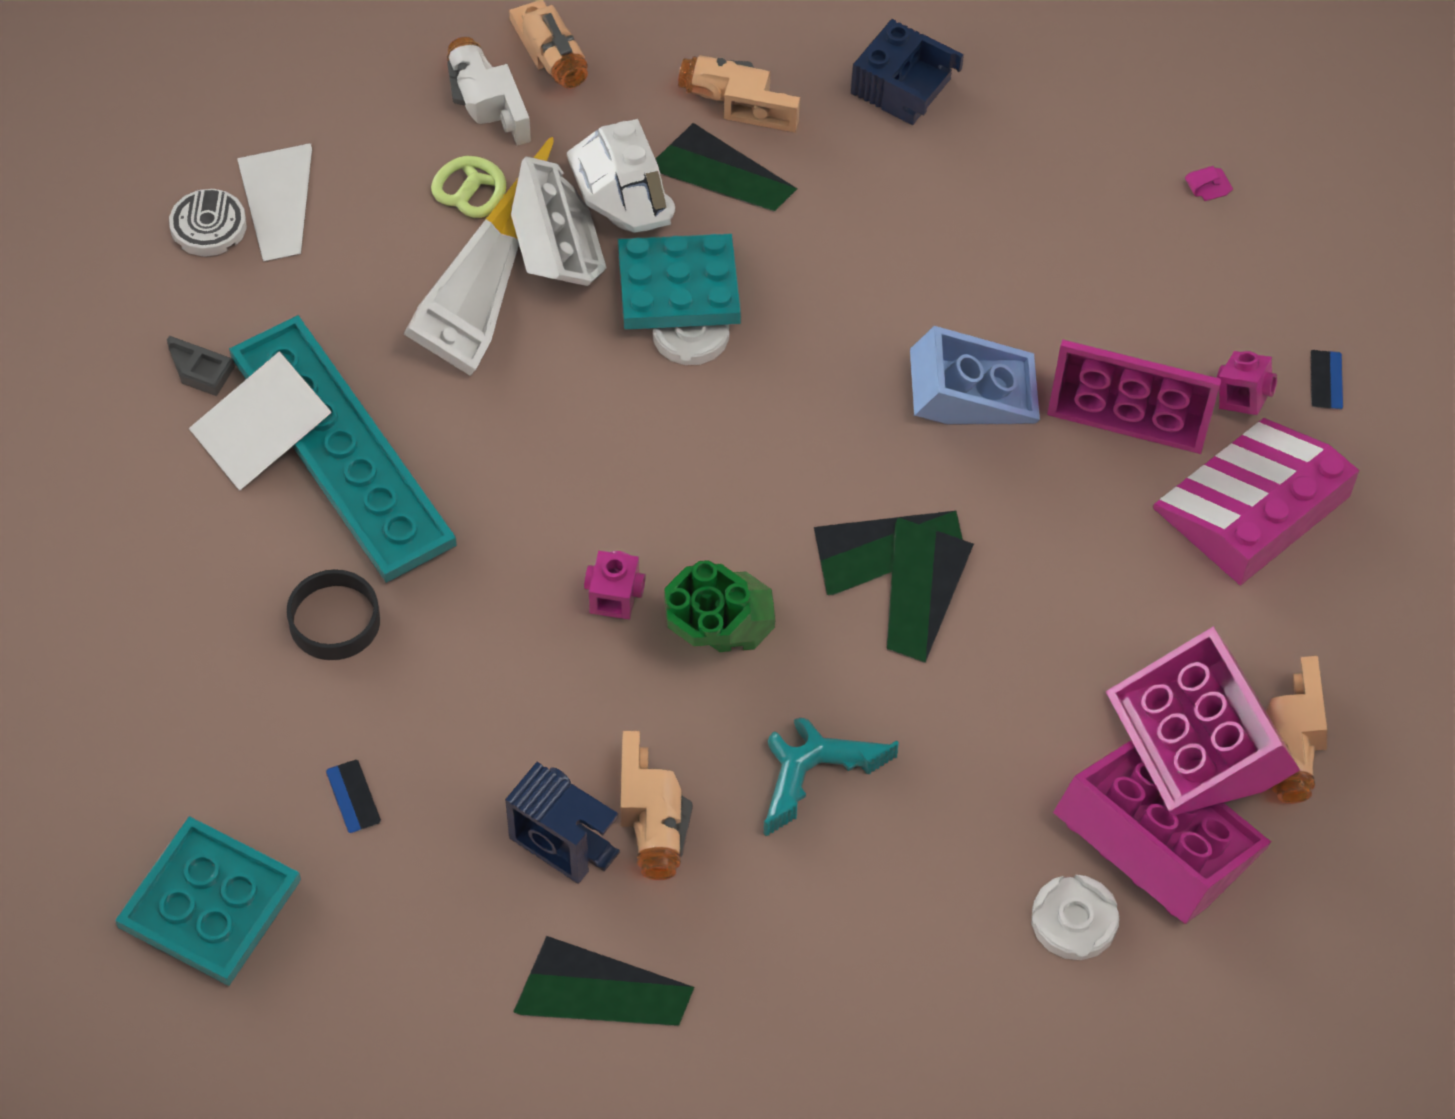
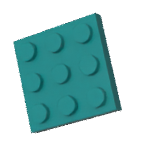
M732 234L618 239L624 330L741 324Z
M189 816L118 915L115 922L119 929L230 986L300 883V872Z

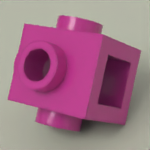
M1233 351L1226 365H1221L1217 374V378L1221 379L1219 409L1258 415L1267 397L1274 395L1277 386V374L1272 373V357L1257 355L1251 351Z
M598 550L595 566H587L584 589L589 590L590 614L630 620L635 597L642 598L646 574L639 573L638 556H632L623 551L606 552Z

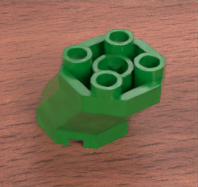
M709 560L698 561L694 566H686L664 588L667 628L694 647L710 645L718 652H730L731 647L743 646V650H755L775 628L776 618L772 589L746 571L732 572L723 564H714Z

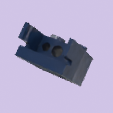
M891 19L853 63L851 94L854 96L858 95V98H863L864 101L875 104L877 108L881 107V110L914 125L921 115L924 116L926 114L928 106L951 80V68L956 69L958 72L962 70L964 54Z
M537 761L505 799L509 839L524 849L529 850L530 853L536 855L539 859H542L545 863L578 884L589 872L588 861L605 872L620 853V850L613 847L609 841L590 830H596L603 836L619 817V813L571 784L568 776L555 767L548 769Z

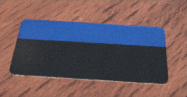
M1311 350V402L1313 407L1343 408L1342 354L1340 352Z
M355 759L326 770L349 833L377 825L381 822L358 760Z

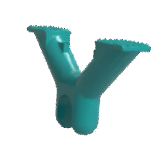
M801 717L794 719V725L806 742L800 747L789 746L774 731L768 738V746L781 763V769L767 817L764 820V835L769 836L770 833H774V830H779V827L792 822V819H797V802L806 797V792L802 789L806 771L820 763L843 765L847 771L858 766L866 774H871L875 769L884 766V763L897 758L899 742L896 740L891 744L824 738L808 719Z

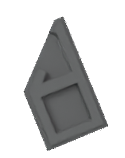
M169 335L167 338L168 348L182 384L217 396L235 368L234 359Z

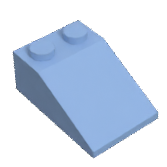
M933 326L910 348L914 416L944 424H1036L1040 420L1034 353L938 326Z

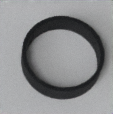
M332 569L308 576L295 587L287 603V619L293 640L301 650L318 659L341 660L352 657L367 648L379 630L380 611L376 593L364 578L350 571ZM332 586L348 587L359 591L368 598L374 608L369 624L360 634L345 642L335 644L315 642L300 633L294 625V617L302 601L313 592L322 588Z

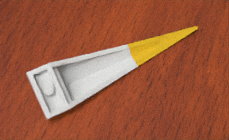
M553 137L544 143L534 158L544 161L548 160L554 142ZM518 178L419 304L404 332V335L468 375H471L476 370L492 340L505 289L518 250L519 242L511 217Z

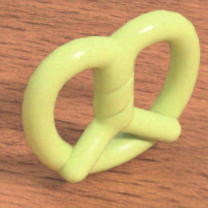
M462 156L451 160L437 172L432 181L431 190L432 195L438 202L447 206H457L466 216L482 218L488 216L505 195L506 179L501 169L491 161L477 156ZM475 168L484 170L490 175L478 173ZM462 169L468 176L455 194L445 193L443 191V184L446 179L455 171ZM481 184L494 186V193L486 204L475 207L468 203Z

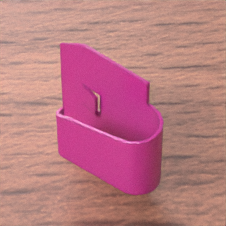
M1210 166L1190 172L1185 176V180L1193 194L1197 197L1202 196L1204 201L1226 196L1233 190L1222 168Z

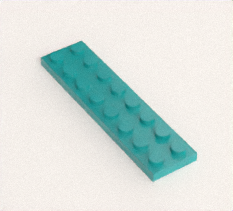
M299 315L229 348L231 358L234 359V363L245 379L250 377L280 351L332 412L292 447L385 583L457 546L456 537Z

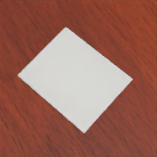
M279 351L194 423L189 430L240 491L332 412Z

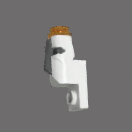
M460 37L452 41L447 49V64L453 102L465 105L470 116L478 124L501 120L504 131L512 133L517 146L531 142L529 116L508 64L492 67L484 56L480 44L470 37Z

